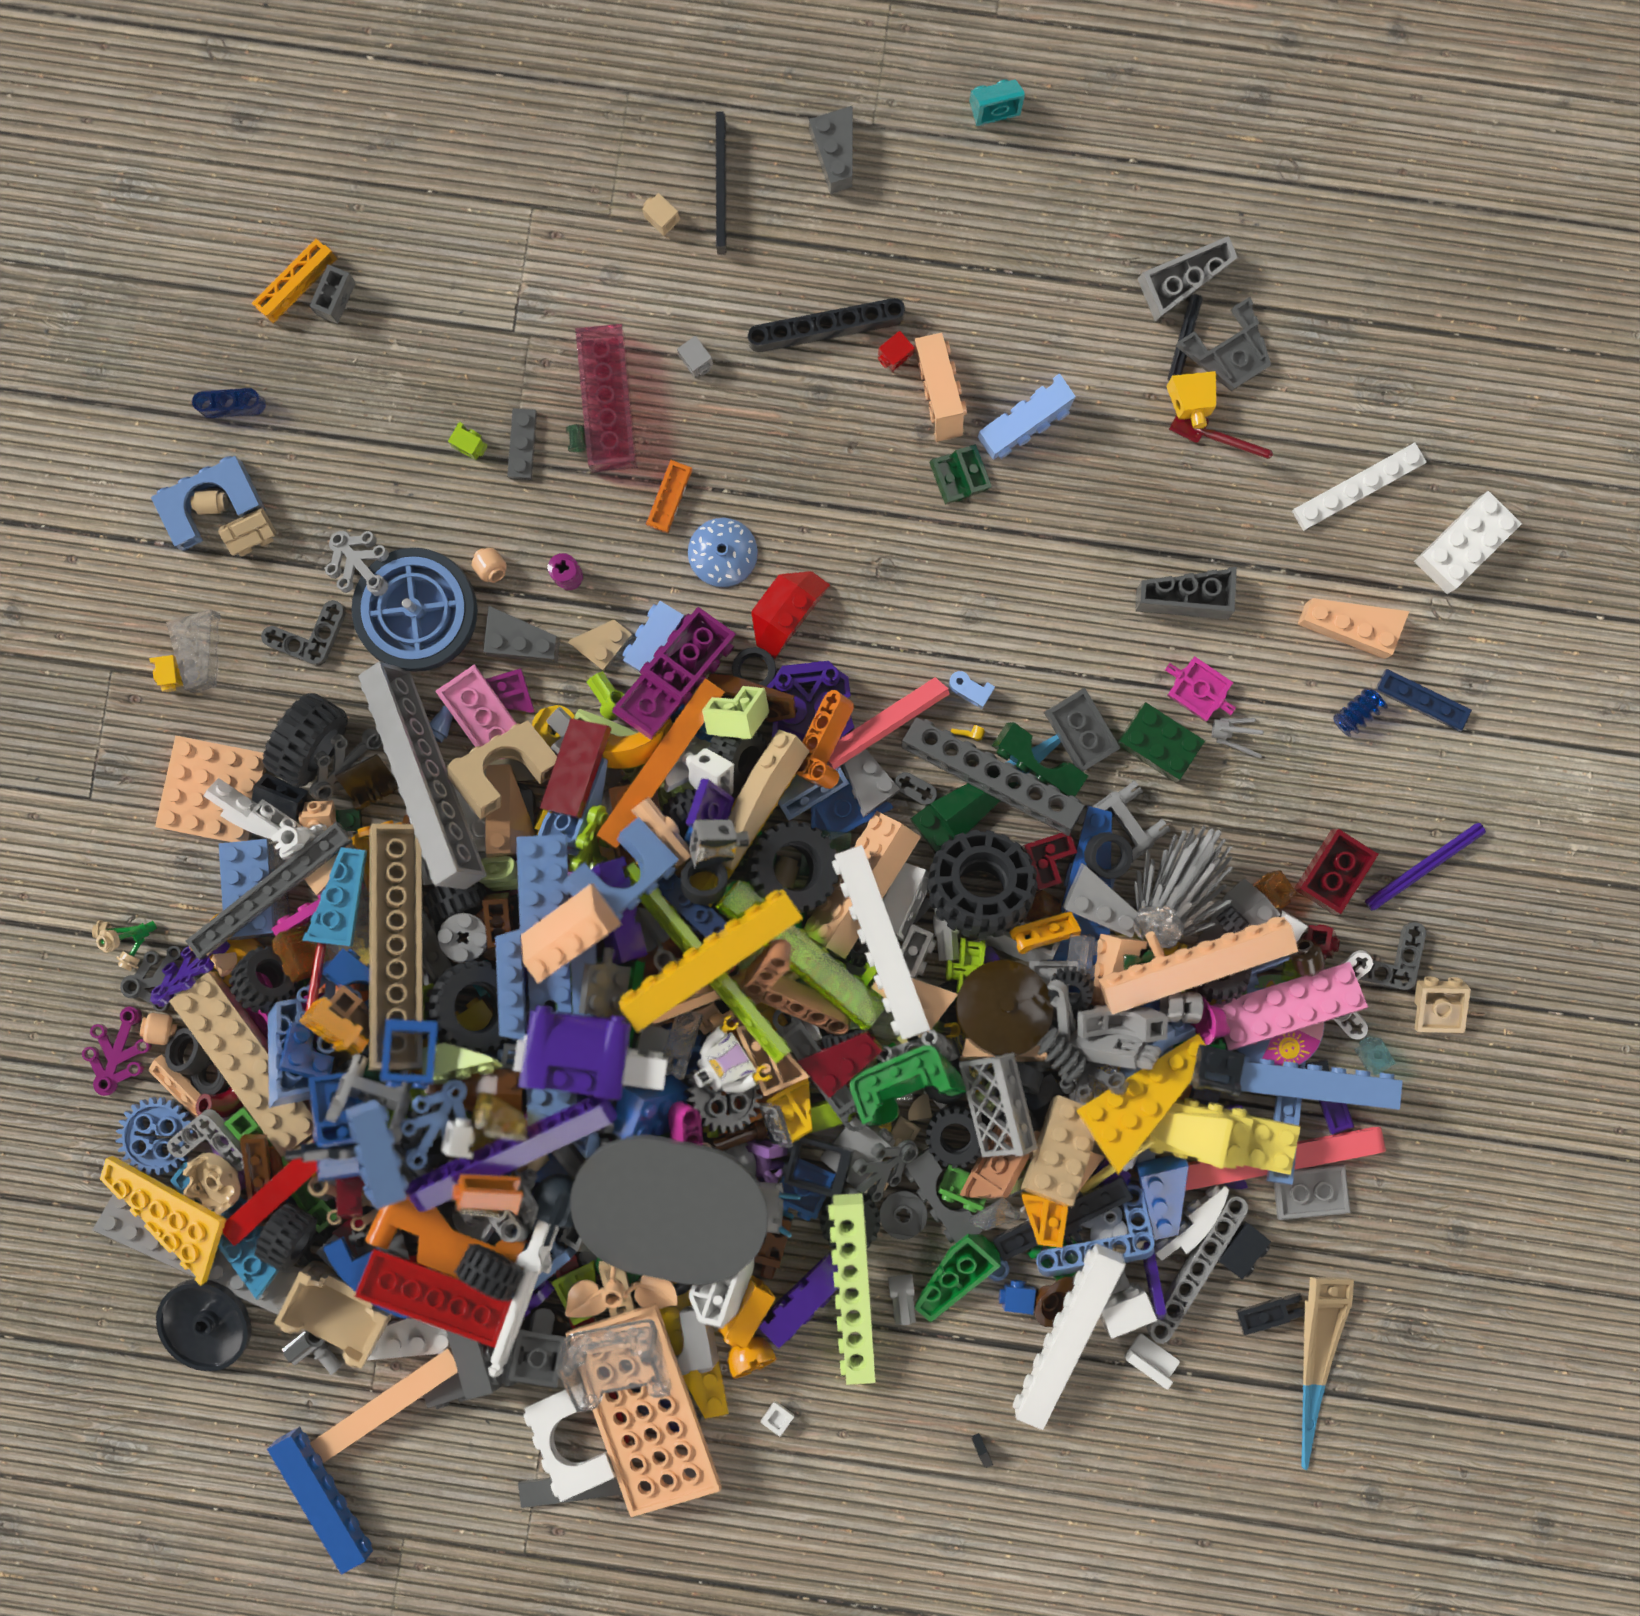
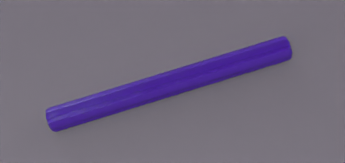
M1481 823L1474 824L1365 900L1367 907L1371 911L1376 910L1484 835L1486 830Z

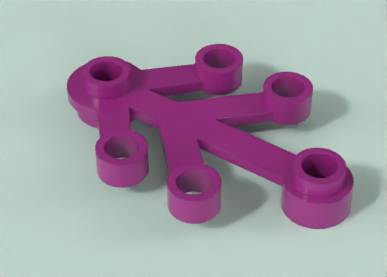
M125 1007L120 1012L122 1024L114 1046H112L105 1025L95 1024L90 1029L91 1036L98 1039L108 1061L104 1069L98 1058L99 1050L94 1046L86 1047L82 1051L83 1059L90 1062L96 1075L93 1087L99 1095L108 1096L113 1094L119 1082L131 1076H138L144 1070L143 1064L136 1061L129 1063L125 1070L115 1074L118 1064L151 1050L152 1044L145 1043L144 1039H140L134 1046L123 1051L132 1025L138 1024L142 1019V1012L138 1007ZM127 1012L132 1014L131 1020L126 1019ZM97 1027H100L102 1030L100 1035L96 1034ZM142 1042L146 1044L144 1051L140 1048ZM90 1049L94 1053L92 1058L88 1056V1051ZM134 1064L138 1066L137 1073H134L132 1071V1066ZM103 1080L108 1082L107 1088L102 1087Z

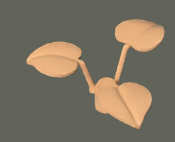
M611 1266L610 1281L605 1285V1289H599L598 1285L590 1280L578 1281L572 1285L568 1293L565 1315L577 1318L598 1315L605 1311L607 1307L616 1308L620 1306L622 1299L627 1298L628 1294L635 1288V1299L642 1307L657 1303L659 1309L667 1306H676L678 1301L677 1293L671 1281L642 1275L640 1283L635 1282L625 1291L624 1285L620 1281L615 1280L616 1268Z

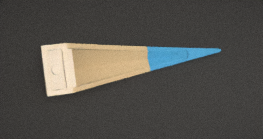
M1310 1277L1309 1298L1305 1300L1302 1468L1305 1470L1309 1467L1317 1419L1331 1364L1352 1306L1354 1279Z

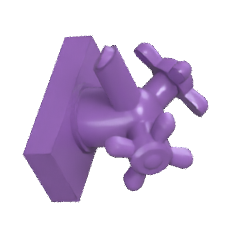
M764 1138L763 1141L753 1140L747 1142L749 1146L745 1147L748 1152H753L755 1156L757 1181L763 1182L765 1180V1182L777 1183L778 1178L782 1176L781 1168H783L785 1162L781 1159L773 1161L771 1159L786 1156L788 1146L772 1143L767 1138ZM780 1169V1170H778L775 1174H772V1173L770 1172V1171H773V1170Z

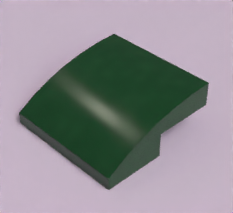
M976 444L957 449L951 454L931 459L929 462L945 505L992 488Z

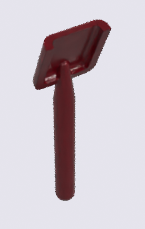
M1177 414L1169 428L1170 431L1194 443L1199 442L1202 435L1217 442L1266 459H1270L1273 456V452L1270 449L1215 430L1206 429L1207 426L1194 429L1191 418L1179 419Z

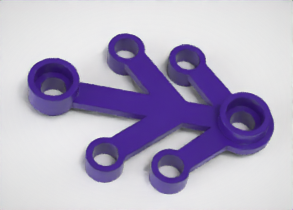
M228 941L224 942L202 960L196 958L193 961L196 955L189 948L190 946L186 947L181 952L184 960L180 969L174 962L164 966L162 972L166 976L162 984L152 990L150 1001L162 1007L169 1003L174 997V993L190 989L196 982L193 978L194 976L208 973L213 969L215 964L209 957L212 954L225 953L230 948Z

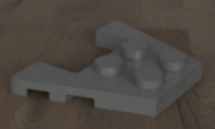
M1251 297L1231 309L1243 330L1210 351L1206 349L1195 331L1176 343V347L1205 371H1215L1216 379L1230 391L1238 388L1271 366L1264 339L1260 336L1257 326L1259 322L1253 312Z

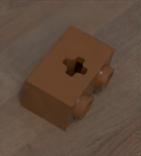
M509 892L485 894L483 898L488 948L496 947V936L513 932Z

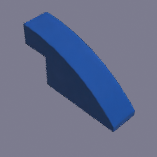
M342 1237L325 1245L323 1249L340 1277L356 1292L372 1251L354 1259L345 1238ZM372 1304L377 1308L385 1312H388L392 1315H395L397 1317L403 1319L408 1318V1316Z

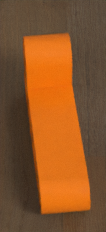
M831 690L824 696L802 741L808 748L809 753L795 773L808 782L825 789L833 788L839 781L838 771L827 763L854 708L853 702L837 690Z

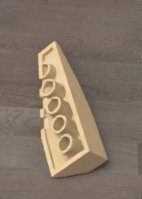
M779 730L774 735L749 773L745 785L731 811L728 820L733 822L736 832L747 831L749 844L809 753L808 748L796 735ZM748 846L736 847L734 859L722 864L733 870Z

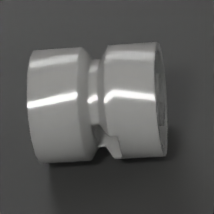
M1185 991L1182 995L1180 992L1160 998V1012L1168 1016V1022L1177 1023L1181 1019L1183 1023L1198 1024L1203 1012L1201 994Z

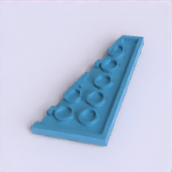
M187 1161L182 1164L170 1180L176 1190L184 1195V1189L190 1182V1178L183 1175V1171L187 1167ZM239 1196L238 1201L221 1213L220 1216L226 1218L227 1221L247 1201ZM191 1199L201 1205L197 1199ZM257 1226L235 1246L222 1233L218 1248L258 1301L279 1272L255 1256L256 1244L265 1226Z

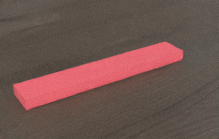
M936 677L840 738L828 764L834 769L841 766L950 694L948 688Z

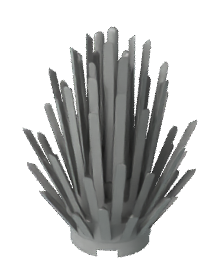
M1203 825L1195 839V834H1193L1195 828L1192 826L1180 853L1179 850L1187 831L1183 830L1175 850L1177 835L1174 834L1169 850L1165 849L1163 852L1151 898L1155 861L1154 859L1151 860L1149 870L1150 852L1146 851L1143 898L1141 872L1137 870V882L1134 885L1137 912L1142 916L1136 928L1140 934L1142 931L1146 933L1153 931L1162 947L1171 948L1172 945L1176 946L1179 939L1216 925L1213 922H1205L1194 927L1232 902V900H1227L1224 903L1219 900L1216 903L1211 901L1227 887L1224 884L1211 894L1234 868L1229 867L1220 875L1232 860V856H1229L1215 872L1233 847L1229 846L1222 856L1217 858L1226 839H1222L1215 849L1213 848L1221 835V830H1216L1215 832L1214 829H1210L1206 836H1202L1206 830V826Z

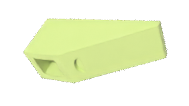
M446 1043L438 1044L434 1084H444L448 1082V1079L452 1078L467 1079L471 1077V1074L478 1072L480 1074H489L494 1072V1069L502 1068V1063L492 1057ZM429 1047L422 1048L423 1076L427 1074Z

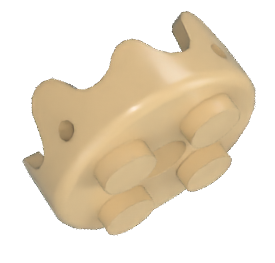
M208 1152L186 1163L187 1167L184 1169L183 1175L189 1177L190 1182L184 1189V1196L190 1199H197L202 1206L209 1210H215L214 1212L218 1215L238 1201L240 1196L238 1173L224 1158Z

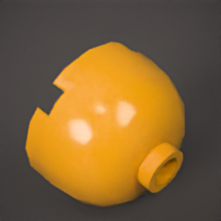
M758 1336L752 1337L746 1348L739 1345L732 1347L727 1356L728 1368L733 1379L752 1374V1371L758 1368L759 1370L776 1361L775 1352L770 1343Z

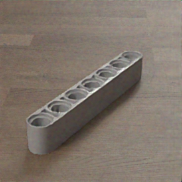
M1227 1195L1224 1207L1214 1226L1200 1243L1191 1250L1163 1296L1166 1309L1164 1319H1158L1147 1324V1331L1156 1342L1165 1343L1171 1339L1246 1216L1248 1205L1238 1195ZM1238 1200L1240 1203L1239 1209L1236 1212H1231L1230 1204ZM1226 1221L1227 1229L1219 1233L1217 1231L1218 1224ZM1208 1242H1214V1250L1210 1253H1205V1245ZM1201 1262L1202 1270L1199 1273H1193V1265ZM1184 1283H1189V1291L1181 1294L1179 1292L1180 1286ZM1171 1304H1177V1311L1174 1314H1167V1307ZM1161 1324L1164 1325V1332L1160 1335H1155V1327Z

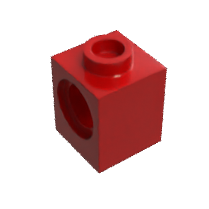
M898 331L878 348V360L884 368L889 367L894 372L914 355L915 347L901 331Z

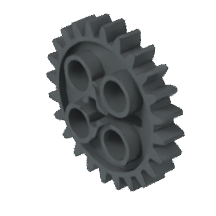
M692 1070L690 1073H691L692 1076H693L695 1073H697V1072H699V1071H698V1070ZM694 1078L686 1080L691 1085V1088L684 1090V1092L691 1094V1097L686 1099L685 1102L692 1103V1107L700 1112L702 1119L701 1127H706L710 1124L709 1132H713L717 1128L719 1134L725 1133V1130L728 1133H733L735 1128L742 1130L743 1124L748 1125L751 1123L749 1117L757 1116L753 1109L761 1107L756 1102V1099L763 1097V1095L756 1093V1090L760 1089V1085H756L742 1093L726 1092V1096H722L721 1091L724 1092L723 1089L715 1091L714 1089H709L707 1084L699 1087L695 1083ZM735 1098L740 1100V1109L734 1106ZM712 1102L718 1105L717 1114L711 1109Z

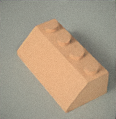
M593 883L521 935L523 962L537 983L556 972L621 925Z

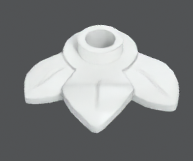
M1119 1206L1081 1224L1084 1227L1091 1228V1241L1127 1235V1226L1122 1221V1211ZM1109 1213H1112V1214L1115 1215V1216H1114L1113 1218H1111V1219H1109V1218L1106 1217V1215L1109 1214Z

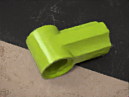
M603 671L598 672L588 679L587 684L601 703V715L610 721H615L618 719V716L612 712L613 707L625 694L615 690Z

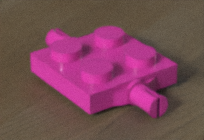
M1194 656L1182 670L1171 664V662L1164 671L1176 678L1167 696L1203 721H1208L1212 713L1218 708H1221L1230 716L1236 709V707L1225 700L1227 691L1234 682Z

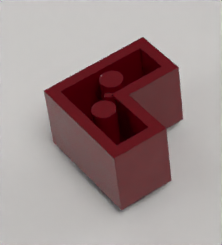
M1059 833L1022 846L1023 852H1027L1033 860L1031 866L1036 868L1037 891L1062 883L1055 860L1077 853L1071 834L1067 836Z
M361 1176L336 1179L337 1219L362 1218V1193H364L363 1187L366 1185Z

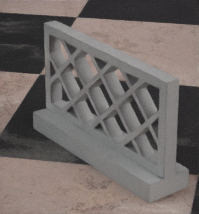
M1014 1053L959 1062L962 1077L967 1088L966 1094L982 1157L1012 1154L1023 1156L1038 1149ZM990 1063H993L995 1077L987 1071ZM968 1066L974 1067L979 1072L976 1079L970 1075ZM983 1076L991 1082L988 1090L980 1084ZM995 1087L1000 1091L1001 1101L992 1094ZM976 1090H979L985 1096L982 1103L976 1099ZM989 1100L997 1106L994 1114L986 1108ZM1001 1111L1006 1115L1007 1125L998 1118ZM982 1113L991 1119L988 1127L982 1123ZM995 1124L1003 1130L1001 1137H998L992 1131ZM1007 1135L1011 1137L1013 1148L1004 1142ZM988 1136L997 1143L994 1150H989Z

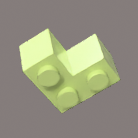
M743 686L734 699L712 697L702 710L707 734L719 737L751 739L769 713L765 688Z

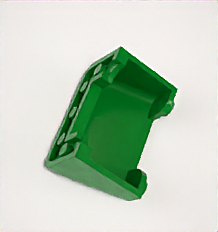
M929 1045L921 1046L859 1072L850 1080L849 1084L862 1124L876 1126L885 1125L897 1118L899 1114L897 1098L924 1087L936 1086L940 1093L950 1096L967 1091L964 1080L958 1071L936 1047Z

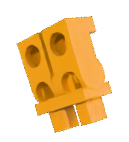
M325 997L314 1001L299 1020L300 1023L323 1040L333 1044L332 1048L337 1052L345 1049L351 1055H355L356 1052L361 1053L369 1042L368 1039L360 1034L363 1029L358 1024L353 1025L348 1019H341L328 1009L332 1002Z

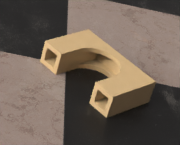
M528 720L522 724H515L506 733L494 736L485 745L473 748L469 754L462 758L454 759L447 766L448 779L480 820L501 807V795L484 774L486 767L493 761L502 758L518 760L528 768L540 784L551 777L557 756Z

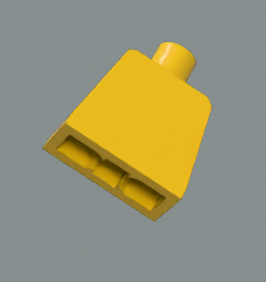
M1215 371L1172 376L1167 384V390L1178 418H1191L1194 429L1207 426L1206 417L1210 416L1216 408Z

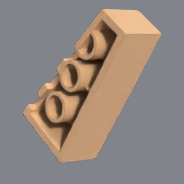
M942 333L915 338V353L921 379H925L923 381L926 400H931L929 401L931 423L935 422V440L938 442L963 436L964 415H967L965 401H960L959 395L962 394L959 380L955 381L954 379L956 368L954 361L949 360L948 355H951L949 342L944 341Z
M1312 598L1305 603L1297 625L1386 659L1393 655L1410 611Z

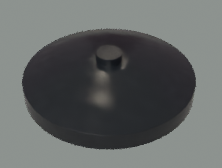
M195 1279L179 1283L163 1297L156 1313V1328L163 1346L177 1361L192 1369L217 1371L227 1368L244 1353L251 1339V1320L244 1303L232 1290L216 1281L207 1280L201 1286Z

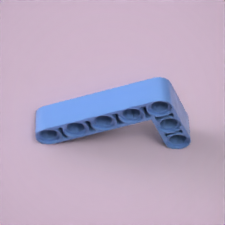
M1128 1185L1127 1187L1131 1194L1137 1195L1139 1200L1135 1203L1126 1202L1122 1204L1129 1234L1041 1251L1036 1258L1039 1272L1045 1277H1053L1082 1271L1085 1265V1256L1089 1250L1092 1251L1095 1243L1111 1250L1117 1245L1124 1246L1126 1252L1122 1255L1125 1263L1150 1258L1154 1253V1237L1141 1188L1136 1185ZM1136 1217H1140L1145 1223L1142 1226H1134L1131 1221ZM1140 1241H1147L1150 1247L1147 1250H1140L1137 1244ZM1070 1254H1074L1078 1257V1261L1074 1264H1069L1065 1261V1258ZM1045 1259H1052L1055 1262L1051 1268H1044L1041 1264Z

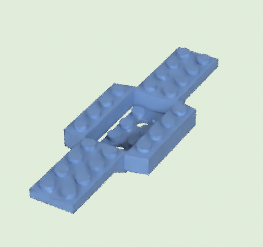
M567 835L517 837L520 929L496 936L499 1036L524 1039V1036L528 1034V1029H526L525 978L521 935L569 900V892L563 886L566 878L569 876ZM597 942L571 960L573 1013L581 1014L579 1013L584 963H597ZM570 962L539 983H537L528 970L530 1013L531 1010H536L537 1006H544L547 1000H554L557 1003V1011L572 1013ZM526 1088L528 1126L578 1103L577 1093Z

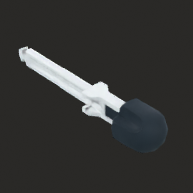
M559 1173L549 1175L538 1184L532 1196L539 1207L536 1216L538 1221L528 1249L520 1253L516 1261L518 1266L524 1268V1275L515 1291L491 1359L492 1366L488 1368L489 1374L493 1377L499 1376L504 1371L502 1368L509 1359L539 1274L541 1272L550 1273L553 1265L550 1251L559 1227L570 1228L574 1225L570 1204L574 1180L568 1175Z

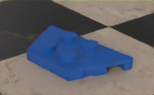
M848 778V785L811 807V829L817 827L822 831L821 836L823 838L828 836L832 841L868 822L876 811L883 814L893 809V805L886 801L863 818L860 804L853 795V788Z

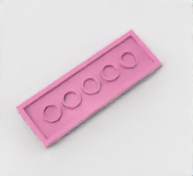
M1350 962L1322 970L1315 976H1303L1242 995L1237 1000L1233 998L1230 1003L1223 1001L1221 1004H1213V1006L1223 1009L1227 1018L1230 1033L1222 1037L1228 1051L1361 1011L1368 1007Z

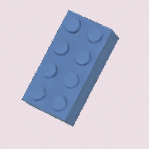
M259 839L219 843L223 910L275 870L274 843L272 841ZM276 901L229 938V940L275 936L271 928L278 925L276 922L279 920L278 902Z

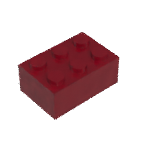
M1339 828L1330 830L1294 887V890L1331 914L1340 915L1379 854Z

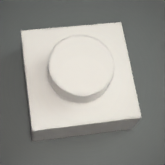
M774 1401L761 1419V1423L780 1437L794 1418V1414L777 1401Z

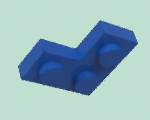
M291 1022L278 1070L307 1078L330 1075L334 1057L311 1051L315 1033L305 1025Z

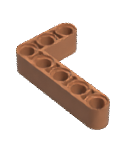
M773 940L746 969L743 987L745 995L831 1033L841 1035L848 1032L851 1012L849 1005L840 1006L837 1003L844 1004V1002L836 999V1003L828 995L783 976L790 967L792 945L787 940Z

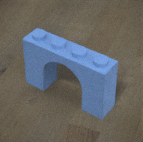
M236 456L225 457L220 460L219 464L213 467H204L199 470L198 474L192 477H184L178 481V484L172 487L161 488L157 491L156 495L151 496L176 548L184 551L203 541L191 513V497L194 496L196 491H204L209 488L224 489L237 515L240 517L260 508L266 511L243 462Z
M639 817L622 830L617 839L639 865L640 880L635 885L626 889L609 887L585 863L570 874L563 884L574 897L593 883L619 921L623 917L621 914L627 908L630 911L641 902L639 898L645 892L648 895L651 894L659 886L657 882L662 877L668 879L677 870L675 865L679 860Z

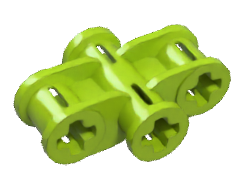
M961 938L959 963L947 960L945 980H958L957 994L968 975L984 964L985 940L973 942Z

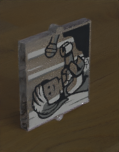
M771 1102L760 1103L761 1107L759 1109L770 1142L779 1145L780 1148L792 1147L793 1143L781 1107L772 1105Z

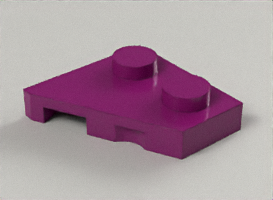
M522 668L486 678V681L505 708L530 713L535 712Z

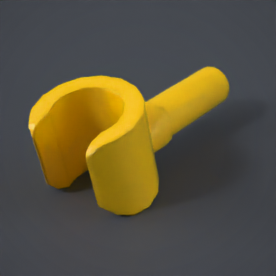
M974 725L972 731L951 728V732L955 735H962L975 741H980L985 734V729Z

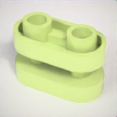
M509 856L481 859L487 876L481 879L480 883L484 884L491 891L519 889L518 863Z

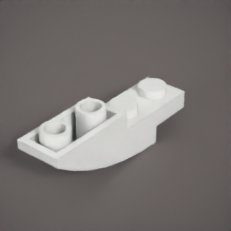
M220 778L204 794L205 798L223 809L221 817L254 834L271 839L275 833L285 826L302 827V825L262 799L257 804Z
M1223 1184L1219 1186L1213 1185L1206 1190V1196L1200 1200L1195 1199L1187 1205V1210L1184 1214L1189 1221L1180 1223L1179 1235L1158 1239L1155 1242L1154 1252L1161 1261L1179 1247L1187 1254L1200 1243L1221 1214L1229 1192L1227 1187Z

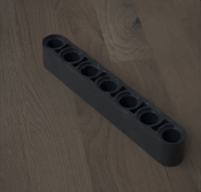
M891 298L759 324L749 329L748 344L754 352H766L893 327L903 322L905 305L900 299ZM890 309H898L900 314L893 316L888 311ZM874 313L878 317L875 320H869L866 318V315ZM847 317H851L855 320V322L851 325H847L843 322V320ZM823 322H829L832 324V327L824 329L820 325ZM806 326L810 330L808 333L802 334L798 329ZM778 331H785L787 333L784 338L775 336ZM757 335L764 337V340L759 343L754 342L752 339Z

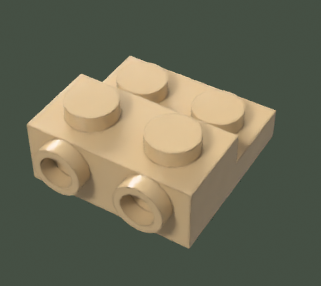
M1432 976L1425 977L1424 981L1417 980L1415 1030L1417 1032L1465 1033L1471 991L1469 986L1458 977H1449L1448 981H1439L1438 978Z

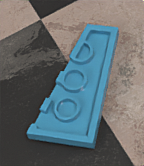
M340 848L330 872L329 881L326 888L323 889L320 896L321 900L316 912L313 913L310 920L311 924L308 931L305 932L303 941L353 947L367 851Z

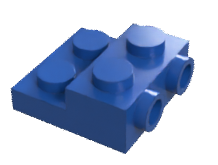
M800 1158L795 1173L797 1178L829 1187L836 1175ZM782 1176L779 1183L783 1184V1193L801 1196L800 1200L781 1198L783 1200V1210L788 1212L790 1207L798 1211L796 1216L807 1221H810L811 1217L817 1219L826 1195L784 1184L785 1177Z

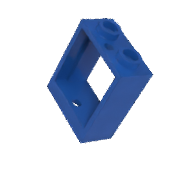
M386 1019L381 1081L387 1082V1087L400 1088L402 1083L412 1084V1088L427 1089L428 1084L434 1085L438 1022ZM393 1033L430 1034L426 1076L389 1074Z

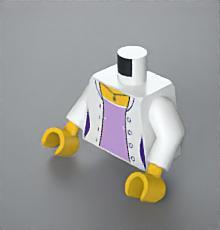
M733 1015L727 1016L724 1019V1025L718 1026L707 1036L701 1048L700 1054L702 1058L697 1062L701 1070L693 1075L694 1081L699 1087L710 1083L715 1091L723 1089L725 1092L742 1093L758 1085V1081L767 1082L772 1078V1075L762 1078L761 1072L769 1067L760 1066L756 1072L755 1067L733 1033H727L728 1030H734L739 1026V1022L734 1027L728 1026L727 1021Z

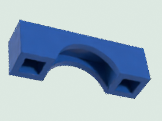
M342 948L322 973L338 987L343 985L346 987L351 984H365L369 986V964L365 966L360 962V956L351 949L346 951Z

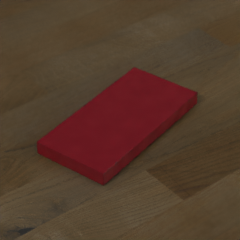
M570 718L540 806L541 809L579 819L582 818L612 730L611 727Z

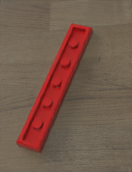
M302 1158L293 1159L225 1221L222 1233L233 1246L243 1240L317 1172L316 1160L303 1162Z

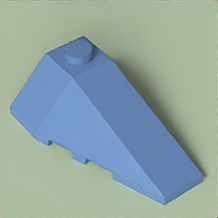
M605 758L601 759L582 818L579 819L548 812L543 819L538 836L567 835L568 854L577 856L581 849L576 847V839L588 826L587 814L592 806L602 804L608 760Z

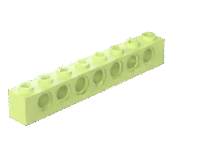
M862 1193L833 1195V1205H829V1219L835 1220V1227H830L831 1243L836 1242L837 1250H832L833 1265H838V1272H834V1287H839L840 1294L835 1295L836 1310L841 1309V1316L837 1317L838 1332L843 1331V1338L838 1339L839 1354L844 1353L845 1360H840L841 1376L846 1375V1385L875 1383ZM845 1220L852 1221L849 1225L842 1224ZM846 1243L854 1244L852 1247L843 1246ZM849 1265L855 1266L852 1270H848L845 1267ZM849 1288H856V1289H857V1290L854 1291V1292H849V1291H847V1289H849ZM851 1310H856V1311H858V1312L855 1313V1314L849 1313V1311H851ZM853 1332L860 1333L857 1336L850 1335ZM855 1354L861 1355L860 1357H857V1358L852 1357V1356L855 1355Z

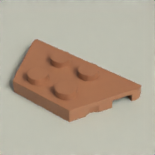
M995 1125L993 1132L998 1137H1001L1003 1130ZM1007 1135L1004 1142L1013 1148L1011 1137ZM989 1137L987 1141L989 1150H994L997 1143ZM1030 1153L1023 1156L1012 1154L982 1157L981 1155L959 1195L965 1198H1008L1030 1157Z

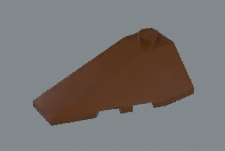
M709 674L707 680L725 691L721 698L734 699L743 686L765 688L769 713L764 721L775 722L795 718L796 716L794 695L731 675Z
M494 1069V1072L489 1074H480L479 1072L471 1074V1077L467 1079H448V1081L459 1080L466 1086L467 1094L462 1101L464 1109L497 1122L522 1123L525 1087H519L520 1071ZM428 1084L425 1094L432 1095L442 1091L444 1084ZM454 1089L451 1092V1096L455 1097L458 1094V1089Z

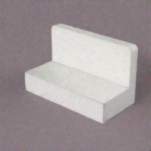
M1142 1333L1137 1336L1124 1355L1129 1363L1167 1390L1173 1383L1170 1376L1180 1363L1177 1358Z

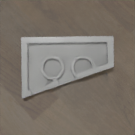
M866 749L841 765L845 776L849 778L852 785L853 795L860 804L863 818L896 795L900 790Z

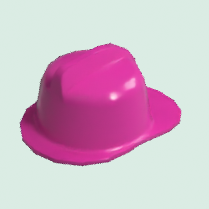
M1201 995L1203 1001L1202 1017L1198 1024L1191 1025L1207 1046L1211 1045L1214 1039L1228 1035L1230 1028L1223 1009L1209 1005Z

